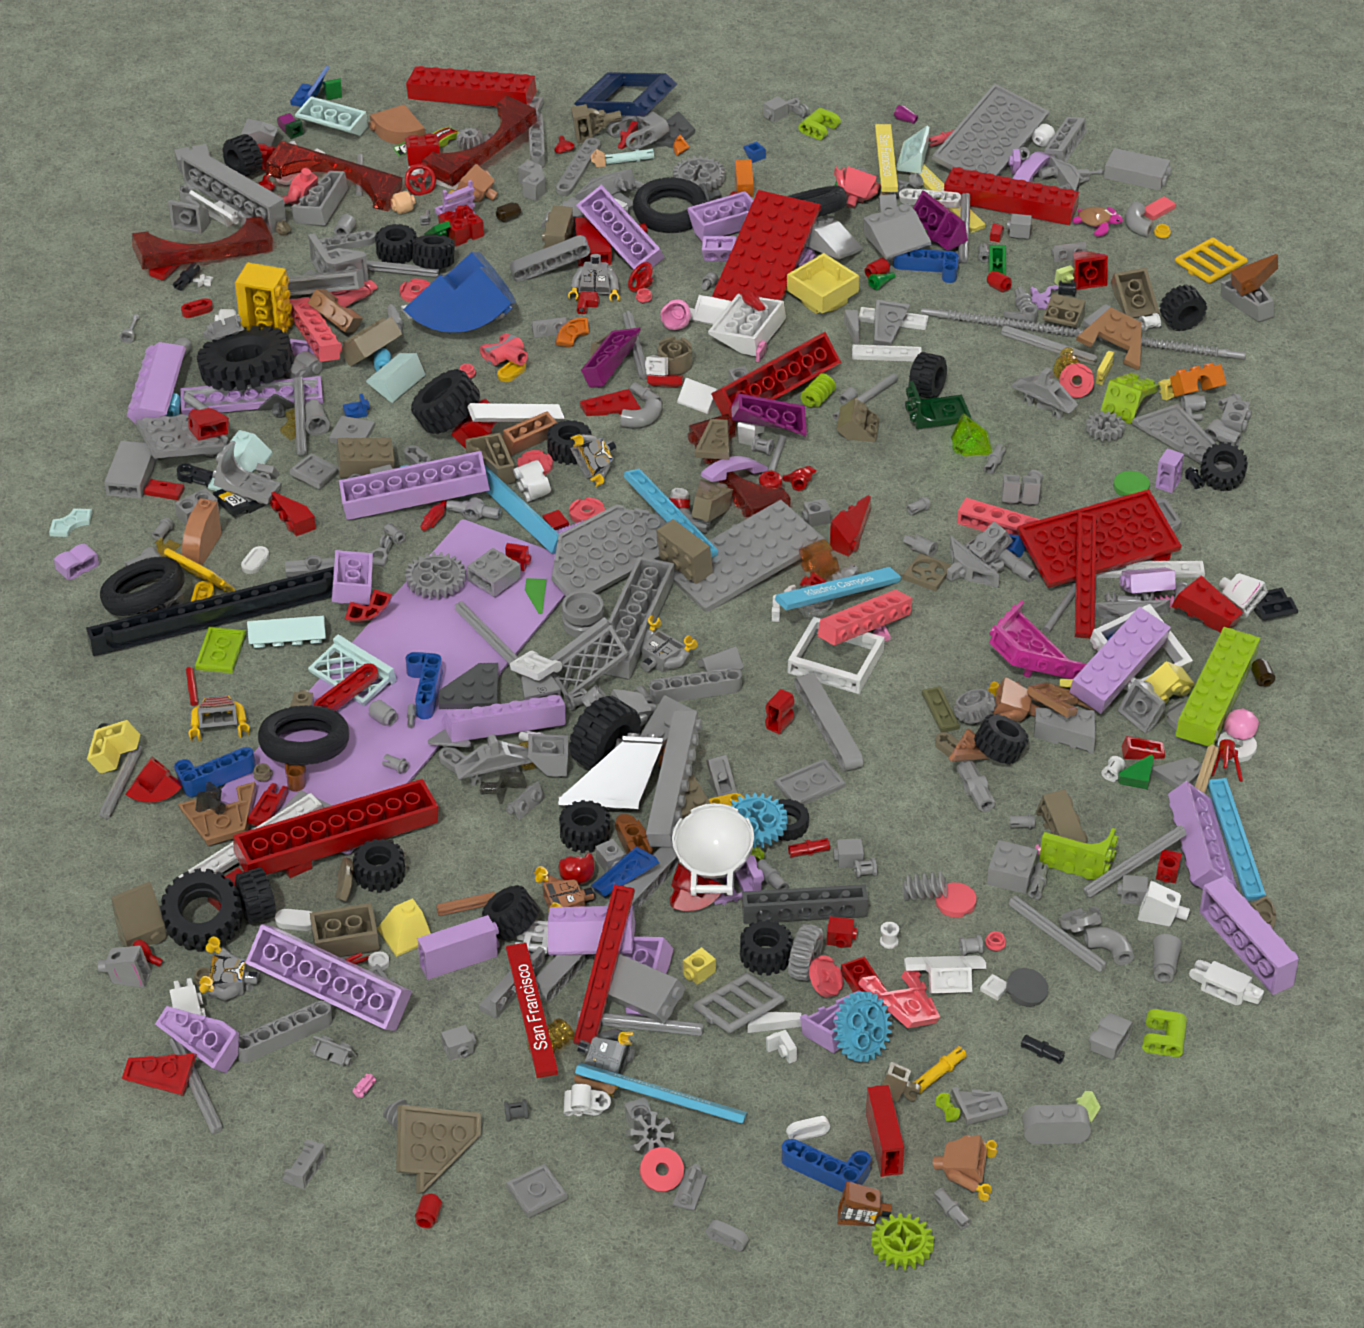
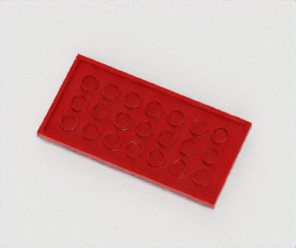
M758 190L712 297L733 301L737 294H739L740 289H745L746 291L754 292L757 297L782 301L787 290V274L796 269L821 210V204Z
M1149 489L1017 527L1019 536L1048 588L1076 580L1078 512L1096 514L1095 575L1176 552L1182 547Z

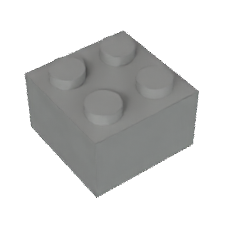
M998 840L988 868L987 885L1027 894L1030 879L1034 874L1037 864L1038 849Z

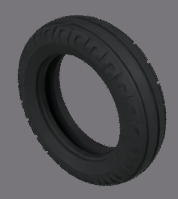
M675 177L659 178L647 182L638 189L633 199V211L637 220L641 224L645 223L647 228L663 233H678L679 231L683 232L693 228L688 209L679 213H661L653 210L648 205L662 197L683 198L689 201L692 206L706 203L707 199L703 189L692 181Z
M841 186L820 187L787 196L821 204L818 217L839 211L847 204V194Z
M151 557L127 565L115 572L103 583L100 590L102 605L109 613L116 616H131L153 610L177 595L184 584V572L180 564L169 557ZM160 579L142 590L124 594L139 584Z
M313 705L294 706L276 711L264 719L258 731V742L264 754L272 760L289 765H312L328 761L339 755L346 748L349 741V727L344 717L332 709ZM304 728L318 729L329 733L322 738L304 742L289 741L279 737L288 731Z

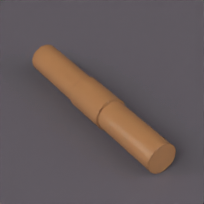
M576 1075L574 1078L575 1083L589 1085L592 1089L610 1094L615 1092L614 1085L581 1075Z

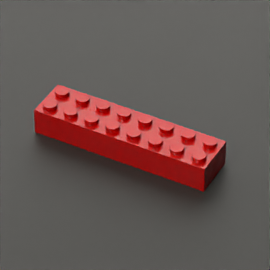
M415 66L406 82L408 99L521 109L529 108L537 92L535 76L469 71L467 69L456 70L453 68L443 69Z
M953 167L944 183V191L957 192L960 195L969 193L970 206L1010 214L1031 215V218L1070 225L1078 208L1080 193L1072 189H1062L1057 186L1016 180L1010 177L996 176L991 173L986 174L976 170H966L961 167Z
M823 332L712 392L711 395L724 420H728V424L735 422L732 420L731 405L738 394L775 400L813 379L820 373L840 364L841 361L826 332Z

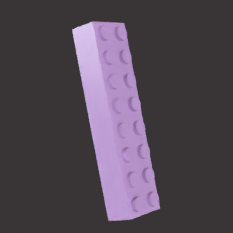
M482 451L339 480L342 503L347 520L490 490Z
M261 924L245 962L258 970L385 1030H397L412 993L411 990L270 925Z

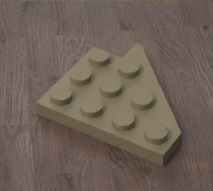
M408 1105L397 1106L396 1173L416 1174V1193L424 1192L480 1136L481 1113Z

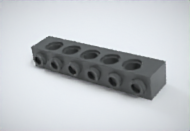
M866 884L742 892L744 924L757 923L758 920L780 922L829 919V916L840 918L867 916L868 896Z

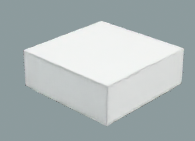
M992 974L982 984L980 991L998 1001L1007 991L1006 981Z

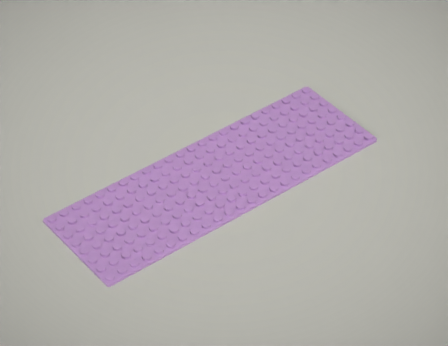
M461 520L433 552L436 555L442 552L443 556L449 553L450 558L456 556V561L461 560V564H464L466 569V582H463L464 587H459V592L453 590L454 595L448 593L447 598L440 595L439 599L436 596L429 599V595H426L424 598H422V593L415 595V591H410V587H407V582H405L392 597L386 609L374 617L352 642L353 644L394 669L397 681L393 685L388 683L365 706L351 699L336 710V712L344 717L348 724V744L339 755L328 761L305 765V787L302 791L308 794L312 793L316 798L333 806L411 782L441 746L430 745L428 740L445 729L442 724V718L446 712H452L457 709H439L438 692L433 716L429 719H420L416 715L414 727H407L408 705H416L415 698L420 678H413L407 675L406 655L411 652L436 653L441 656L443 674L439 690L478 663H498L499 677L509 663L455 610V604L460 601L464 602L517 655L565 598L563 592L551 580L555 554L550 553L547 549L473 522ZM507 543L529 546V554L532 555L530 565H527L525 571H521L520 567L521 578L495 597L468 581L467 566L490 549L494 548L505 554ZM526 578L547 579L542 614H538L525 592ZM352 661L343 662L344 667L354 666ZM332 664L330 669L341 668V664ZM353 672L344 673V678L348 677ZM341 673L332 674L330 678L340 679ZM378 678L371 685L379 684L382 680ZM319 679L309 690V692L313 693L314 702L332 689L333 686ZM361 691L358 696L364 698L369 692ZM382 700L396 710L398 718L392 726H384L369 716V706L373 701ZM304 728L288 731L279 737L289 741L304 742L322 738L329 733L318 729ZM259 746L254 752L257 765L261 763L269 765L272 770L270 779L264 782L254 779L252 772L226 783L216 794V800L225 805L239 801L236 790L237 786L255 781L257 789L253 803L254 808L263 792L268 789L271 783L277 784L276 794H278L282 786H287L285 764L266 756ZM389 754L399 759L405 758L409 762L408 770L405 773H397L396 770L383 766L382 761H388L383 759L384 756ZM289 790L286 799H285V800L283 801V803L281 804V806H280V808L278 809L277 813H278L299 791H291V790ZM355 848L343 851L342 853L351 854Z

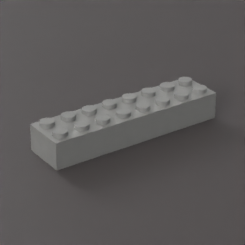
M196 148L181 156L184 183L192 185L196 190L217 202L222 201L236 211L242 210L245 215L248 213L255 219L256 225L272 234L276 232L278 221H286L285 202L282 197Z
M638 556L609 618V622L615 627L616 633L630 655L605 674L630 679L642 653L641 647L646 630L651 626L648 623V618L653 615V623L656 622L674 582V563ZM612 634L605 638L604 643H611ZM596 646L593 655H596V651H597V647H598V646ZM602 647L600 655L607 656L610 647ZM614 648L612 657H617L622 653V650ZM599 659L597 668L605 666L606 660Z

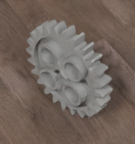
M693 156V159L687 157V160L682 159L681 163L677 162V166H674L673 177L692 181L702 189V183H705L708 190L712 191V187L717 189V185L721 186V182H724L725 167H723V164H719V161L714 162V158L709 160L708 156L705 158Z
M433 552L432 556L426 553L425 558L418 556V561L413 559V564H408V569H406L407 587H410V591H415V595L422 593V598L426 595H429V599L433 596L439 599L440 595L447 598L448 593L454 595L453 590L459 592V587H464L463 582H466L465 565L461 564V560L456 561V556L450 558L449 553L446 556H443L442 552L439 555Z

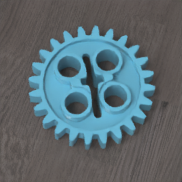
M756 793L753 794V797L746 794L745 799L738 796V802L731 801V807L738 809L739 814L745 819L748 818L754 831L753 848H756L758 844L764 848V843L771 846V840L779 841L778 836H783V830H787V811L784 810L783 804H779L778 799L772 801L771 795L765 798L764 793L760 797H757Z
M857 991L856 994L851 993L850 998H844L845 1004H839L841 1011H835L838 1020H833L837 1024L833 1031L837 1032L838 1035L835 1036L834 1040L840 1041L837 1048H843L841 1054L847 1055L848 1059L859 1062H868L869 1059L875 1060V1055H881L880 1049H886L884 1041H890L886 1035L892 1033L888 1029L892 1022L887 1021L891 1014L885 1013L888 1006L882 1005L883 999H877V994Z

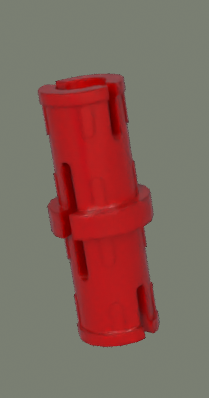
M828 838L814 841L805 840V842L800 844L788 845L790 858L802 855L812 856L813 853L830 851Z

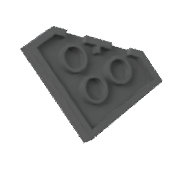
M478 663L440 689L439 709H472L477 706L485 707L497 704L498 663Z

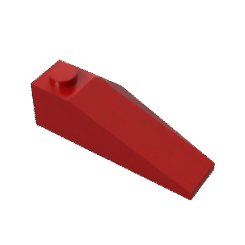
M867 495L856 503V506H849L848 511L842 510L831 521V550L848 557L858 550L871 509V496Z

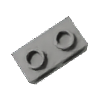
M1229 398L1221 421L1227 428L1242 433V430L1246 431L1247 420H1250L1252 410H1249L1250 402Z
M206 488L175 503L176 516L184 524H187L189 516L200 498L217 501L218 503L217 498Z
M993 522L969 549L989 565L996 560L1013 540L1006 530L996 522Z

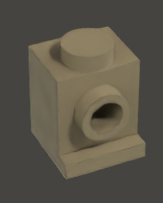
M308 690L294 692L290 707L314 705L313 693Z

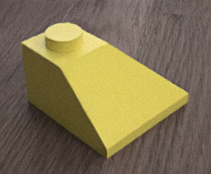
M413 898L394 906L377 927L378 932L396 957L418 948L417 938L431 934L423 912Z

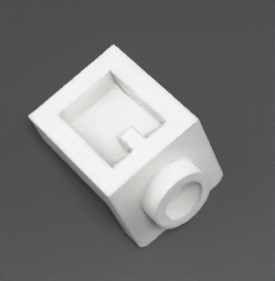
M657 355L646 357V374L668 375V357H658Z
M786 1030L766 1037V1050L768 1052L778 1049L782 1058L785 1057L788 1063L797 1061V1047Z

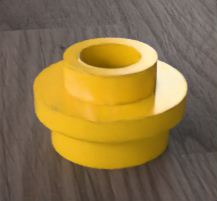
M1159 224L1155 228L1154 234L1159 238H1167L1170 236L1171 230L1168 225Z

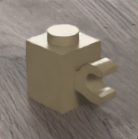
M890 1062L880 1086L889 1085L892 1099L897 1102L902 1092L908 1100L915 1101L917 1094L911 1091L919 1093L921 1088L918 1083L908 1081L911 1070L893 1062Z

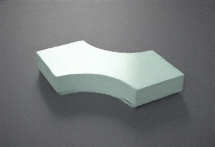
M73 509L66 517L53 519L49 531L50 536L68 537L75 528L90 525L93 514L92 509Z

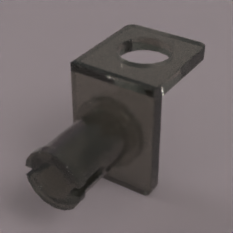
M501 772L498 782H481L480 793L481 795L497 794L499 804H503L507 788L527 787L524 773ZM517 777L521 780V782L514 783L510 780V778Z
M207 782L206 791L197 794L195 810L201 812L211 809L217 815L219 813L223 814L226 811V805L221 802L222 790L211 782Z

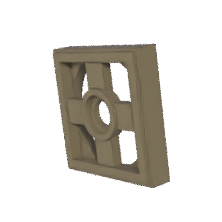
M919 553L904 572L903 579L936 592L947 578V569L951 567V564ZM921 562L930 564L928 568L918 566ZM937 567L944 570L943 575L935 573ZM927 571L931 572L930 575H926L924 573ZM912 572L920 574V578L914 576Z

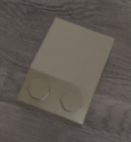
M1147 267L1114 273L1111 286L1124 314L1132 318H1139L1140 316L1146 317L1153 315V313H1160Z
M150 881L111 897L118 938L124 947L133 946L134 941L139 939L145 941L148 946L158 944L162 940L167 939L165 925Z

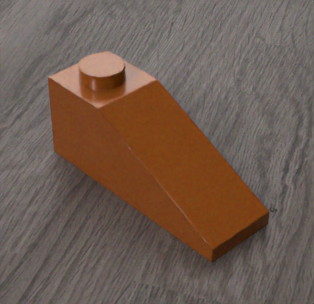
M1271 255L1231 271V285L1241 296L1257 290L1278 269V255Z

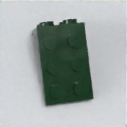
M909 381V385L906 387L908 401H905V408L907 412L909 411L910 421L914 423L916 429L971 422V414L962 394L920 399L914 382Z

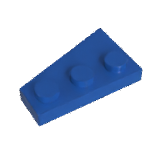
M636 846L595 881L591 887L595 892L605 897L612 893L614 884L623 886L659 864V861L655 856Z

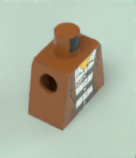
M846 1181L838 1205L837 1224L874 1226L877 1216L889 1218L892 1204L880 1202L881 1192L878 1189Z

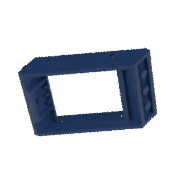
M607 72L574 104L576 106L586 104L587 108H593L598 111L604 110L606 114L620 111L621 116H645L677 86V83L666 73ZM620 86L648 87L633 102L605 101Z

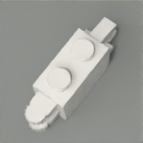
M1198 960L1195 963L1196 969H1191L1189 972V976L1193 980L1202 983V991L1234 1005L1242 1004L1243 1000L1259 1004L1264 995V990L1251 983L1252 977L1216 961L1210 964L1206 961Z
M187 979V986L180 987L178 981H173L175 989L169 990L172 1007L206 1016L204 1008L200 1009L199 1006L203 1005L201 992L196 993L192 979Z

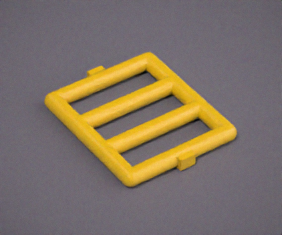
M1212 237L1176 257L1175 262L1188 270V273L1192 276L1196 275L1210 284L1246 264L1248 259L1236 252L1232 246H1227ZM1214 245L1238 261L1232 263L1208 247ZM1202 251L1224 265L1225 268L1221 270L1197 255V253ZM1191 258L1215 274L1209 276L1185 260Z
M169 548L164 550V554L167 557L177 561L189 573L211 582L214 586L226 592L235 591L233 586L213 571Z

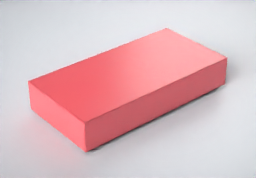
M1164 196L1147 205L1144 216L1153 221L1175 209L1176 203Z

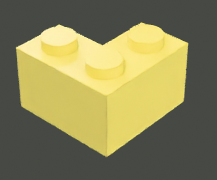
M1167 661L1145 680L1152 684L1154 692L1165 704L1173 694L1179 697L1185 696L1190 693L1191 688L1195 685L1182 667Z
M128 720L96 729L87 760L99 773L117 769L120 754L137 749L141 734Z

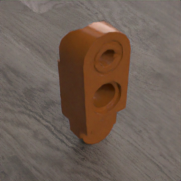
M629 814L619 815L616 818L615 829L626 854L637 846L653 855V847H650L646 830L640 821Z

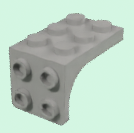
M231 441L228 445L226 444L223 451L219 452L216 458L218 465L213 472V478H215L213 485L225 491L239 494L242 497L256 500L258 503L268 504L272 499L271 492L277 493L280 490L281 483L241 468L234 457L236 442Z

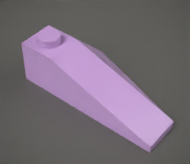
M634 937L632 953L622 955L666 974L674 948L664 937ZM626 1007L627 1015L645 1016Z
M166 1006L155 1025L189 1051L196 1053L198 1058L215 1070L227 1073L238 1056L239 1032L224 1021Z

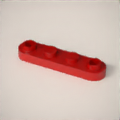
M371 663L362 665L318 698L313 706H322L334 711L338 710L377 680L379 676L377 667Z

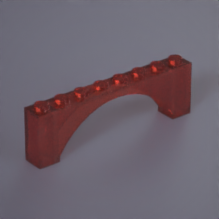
M506 96L497 103L498 116L501 117L502 121L500 127L491 138L478 146L463 151L451 153L432 152L422 160V163L433 170L437 180L453 187L460 182L475 164L481 166L537 122L536 109Z
M280 141L266 163V175L280 180L282 177L301 173L303 168H308L311 172L324 173L343 171L347 179L365 190L373 202V208L382 211H389L391 208L390 199H392L393 194L399 193L402 190L403 177L285 141Z
M262 216L246 218L245 224L237 232L215 242L202 244L177 243L149 234V231L132 233V248L142 270L266 253L273 251V238Z
M728 414L711 418L728 420L729 440L735 437V423ZM710 419L689 425L687 436L689 442L695 445V449ZM703 458L704 463L708 464L709 466L719 460H722ZM733 471L727 472L726 479L719 481V483L727 485V488L733 489L732 498L737 507H740L745 518L753 516L779 500H782L790 507L791 498L783 487L773 488L758 485L741 478Z

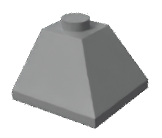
M247 119L241 135L248 134L257 144H266L269 147L273 143L278 127L262 121Z
M173 200L168 201L172 228L202 234L210 224L209 211L198 205Z
M528 734V758L547 776H567L568 736Z

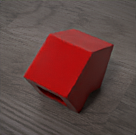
M993 223L990 241L1000 243L1004 231L1003 225Z

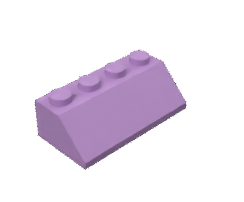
M744 191L689 207L688 214L695 234L703 242V236H725L740 231L753 199Z
M608 906L550 907L548 917V954H596ZM633 906L630 909L619 954L632 953L636 924Z

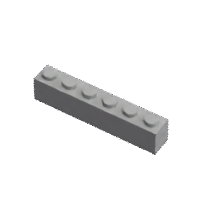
M362 269L288 276L290 296L311 294L316 289H326L331 292L359 289L365 286Z

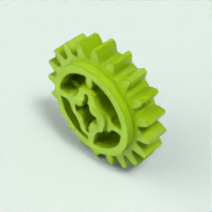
M901 1213L898 1214V1218H894L890 1214L889 1221L882 1218L881 1224H876L875 1231H872L871 1247H873V1254L878 1255V1261L886 1259V1267L891 1263L894 1264V1270H897L899 1265L903 1267L904 1271L907 1270V1265H911L913 1269H916V1262L924 1265V1259L929 1260L930 1253L933 1252L934 1236H931L932 1229H926V1222L919 1224L920 1217L912 1220L911 1214H908L906 1218H903Z

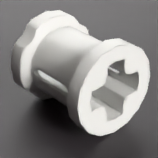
M1153 313V315L1147 317H1139V321L1142 322L1141 329L1143 331H1146L1148 328H1159L1161 326V319L1158 313Z
M1118 756L1110 757L1108 765L1101 772L1102 776L1106 780L1115 782L1118 779V773L1126 766L1125 761Z
M894 922L883 923L880 928L882 934L880 944L884 948L892 949L898 945L897 935L899 933V926Z

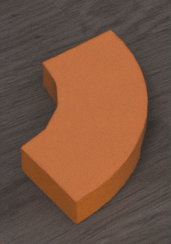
M588 318L572 319L562 326L557 334L555 345L572 347L575 338L588 335Z

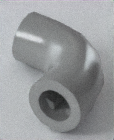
M1133 202L1125 214L1126 225L1134 233L1149 237L1153 231L1154 223L1153 221L1143 219L1145 207L1139 202Z
M650 398L647 399L642 409H623L621 427L640 428L653 423L661 413L662 403L658 399Z
M1107 927L1084 928V941L1088 949H1108L1112 953L1114 962L1118 965L1128 964L1134 959V953L1129 941L1117 930Z

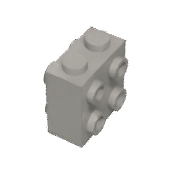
M492 548L467 566L468 581L495 597L521 578L520 564L507 557L504 553Z

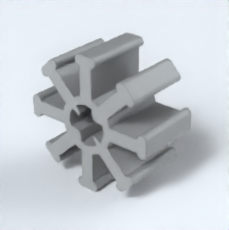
M654 1111L646 1113L647 1122L643 1120L642 1115L635 1116L631 1120L636 1123L640 1130H634L633 1128L626 1130L627 1137L639 1136V1140L629 1146L632 1151H639L640 1147L645 1144L643 1157L653 1147L668 1148L661 1142L660 1138L666 1140L674 1139V1132H661V1129L666 1124L671 1123L667 1117L660 1118V1122L655 1125L658 1113ZM653 1130V1138H647L648 1131Z

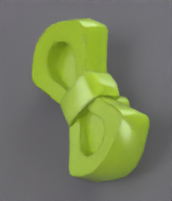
M947 1092L941 1093L936 1097L935 1105L943 1110L945 1120L947 1122L956 1121L960 1116V1109L954 1107L950 1102V1094Z

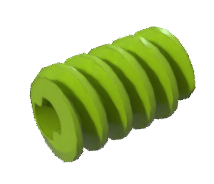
M820 373L801 393L802 403L807 407H819L835 391V381L827 374Z

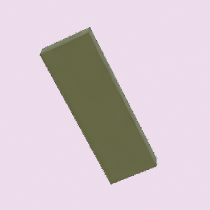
M941 686L923 689L922 695L940 732L958 730L960 725Z

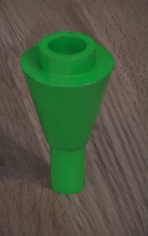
M895 273L871 274L868 278V284L874 290H878L889 280L896 277Z

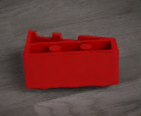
M1202 575L1182 590L1171 606L1174 609H1177V607L1182 609L1191 618L1195 616L1204 621L1203 624L1220 633L1223 627L1233 628L1243 614L1236 605Z

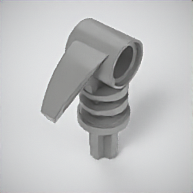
M1018 287L1014 292L1016 295L1015 304L1020 312L1004 311L1003 316L1007 319L1010 318V320L1015 319V321L1019 319L1021 322L1023 320L1025 322L1030 321V323L1034 321L1036 324L1038 308L1032 303L1031 296L1025 293L1022 287Z

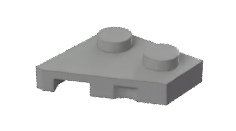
M958 1087L952 1088L951 1094L967 1125L1008 1114V1107L1000 1092H983L972 1089L971 1093L959 1091Z

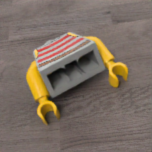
M230 695L205 697L191 711L192 729L189 730L188 734L191 742L194 736H197L200 742L202 736L198 728L235 725L238 723L240 724L238 726V736L241 738L242 731H246L248 736L250 735V726L245 723L247 720L243 705L233 701Z

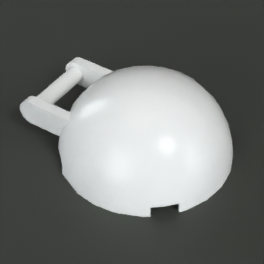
M713 803L690 810L691 814L683 820L682 818L679 819L672 835L673 848L678 860L691 872V896H697V893H727V895H733L734 873L746 863L753 848L754 831L748 818L745 819L739 814L738 809L726 804ZM698 876L710 879L727 876V885H697Z

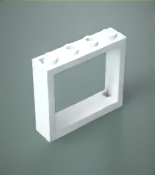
M1151 604L1142 607L1163 622ZM1135 611L1094 629L1090 639L1093 648L1099 651L1107 642L1105 637L1116 633ZM1170 631L1162 647L1175 662V665L1182 667L1185 672H1188L1193 660ZM1149 676L1142 678L1140 680L1144 682ZM1135 677L1125 686L1124 690L1129 691L1136 679Z
M813 617L788 659V673L796 676L815 673L820 683L860 694L884 651L885 637L867 632L845 641L871 649L858 674H853L801 658L815 633L818 634L817 629H819L820 618Z

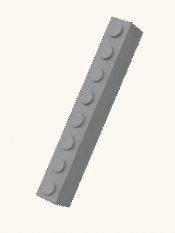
M697 711L673 712L646 831L650 847H673L672 835L677 822L682 818L681 810L686 804L685 792L689 790L688 778L692 776V761H695L696 758L695 747L699 745L698 733L702 730V719H699Z

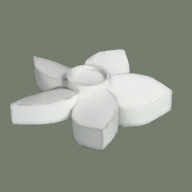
M204 274L200 275V279H193V282H198V287L203 284L211 286L213 277H205Z

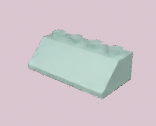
M312 96L295 114V117L359 136L368 127L366 111Z
M324 616L247 621L248 640L250 645L253 644V648L265 647V643H272L274 647L284 646V642H291L292 645H301L305 640H311V644L322 643V639H326Z

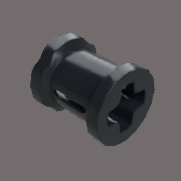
M1059 280L1058 294H1067L1075 297L1076 282L1066 283Z

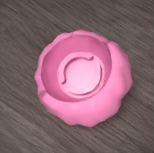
M676 299L671 300L662 308L660 316L664 327L676 331L685 328L689 324L691 313L685 301Z
M1244 708L1233 710L1224 721V732L1226 731L1234 739H1250L1258 729V718L1253 712Z

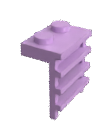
M469 180L467 187L447 194L446 190H443V205L435 208V214L438 216L446 211L455 212L457 206H464L466 204L473 210V207H475L473 199H475L473 195V181Z
M750 854L746 863L734 873L742 892L760 891L761 883L764 881L762 870L757 868L755 856ZM726 876V877H723V880H724L725 884L727 885V876ZM733 887V895L725 896L724 893H721L719 898L714 901V904L722 903V905H725L733 900L736 902L742 898V892L736 893Z

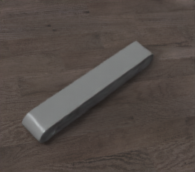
M815 673L795 677L796 690L809 713L813 716V720L820 729L833 755H835L840 767L843 768L842 771L845 772L862 767L863 758L861 752Z

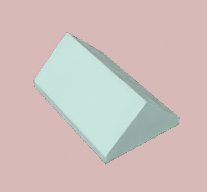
M928 125L903 142L896 167L898 171L921 174L929 143Z
M399 353L367 379L366 382L393 403L425 377L426 374L417 353Z

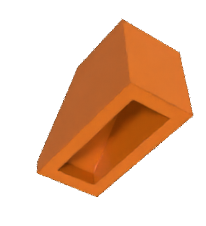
M735 160L736 192L746 191L750 197H753L752 160Z

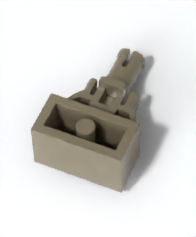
M586 104L571 107L577 143H584L586 139L593 138V135L602 128H607L608 123L622 121L620 111L606 114L604 110L598 111L593 108H587Z

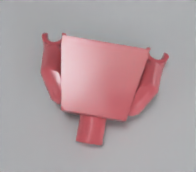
M837 166L835 167L834 176L838 186H841L847 194L846 206L849 208H855L857 202L863 203L864 200H870L881 188V184L876 182L877 176L849 166L846 170L844 167L842 170H839Z
M303 168L301 173L292 180L288 195L282 197L285 204L294 205L300 203L299 199L302 196L306 197L312 187L318 186V177L308 168Z

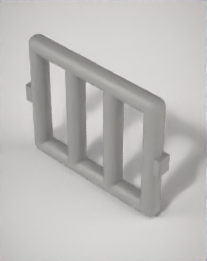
M745 973L693 1004V1008L705 1016L708 1023H715L726 1032L732 1033L783 1003L785 998L772 989L769 982H762L752 974ZM748 982L772 999L763 1004L739 986ZM732 992L755 1009L745 1013L722 996ZM714 1001L738 1019L728 1023L705 1006Z

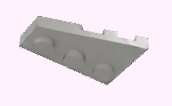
M876 300L873 344L891 346L910 304Z

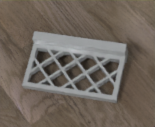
M605 617L549 658L552 661L558 660L562 663L560 671L567 669L565 678L559 677V672L551 673L564 696L568 694L567 687L569 682L575 683L574 689L569 694L579 692L581 688L585 689L630 655L616 633L615 627ZM612 634L611 643H604L605 638ZM598 646L596 655L589 654V650L592 647ZM602 647H610L607 656L600 655ZM614 648L622 650V653L617 657H612ZM582 657L581 665L573 666L574 661ZM587 658L594 659L592 668L585 667ZM599 659L606 660L605 666L602 668H597ZM572 669L579 670L577 679L570 678ZM591 671L590 677L582 680L583 672Z

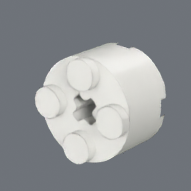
M538 460L513 469V473L519 481L516 483L520 493L523 492L526 502L551 492L548 478L544 476V469Z

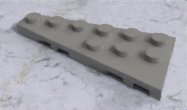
M1178 404L1134 418L1132 421V425L1200 464L1207 448H1212V445L1215 444L1206 432ZM1224 461L1214 464L1222 472L1233 470V467Z

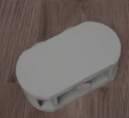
M1079 1104L1034 1105L1028 1108L1022 1116L1025 1139L1031 1144L1082 1143L1091 1134L1088 1111Z

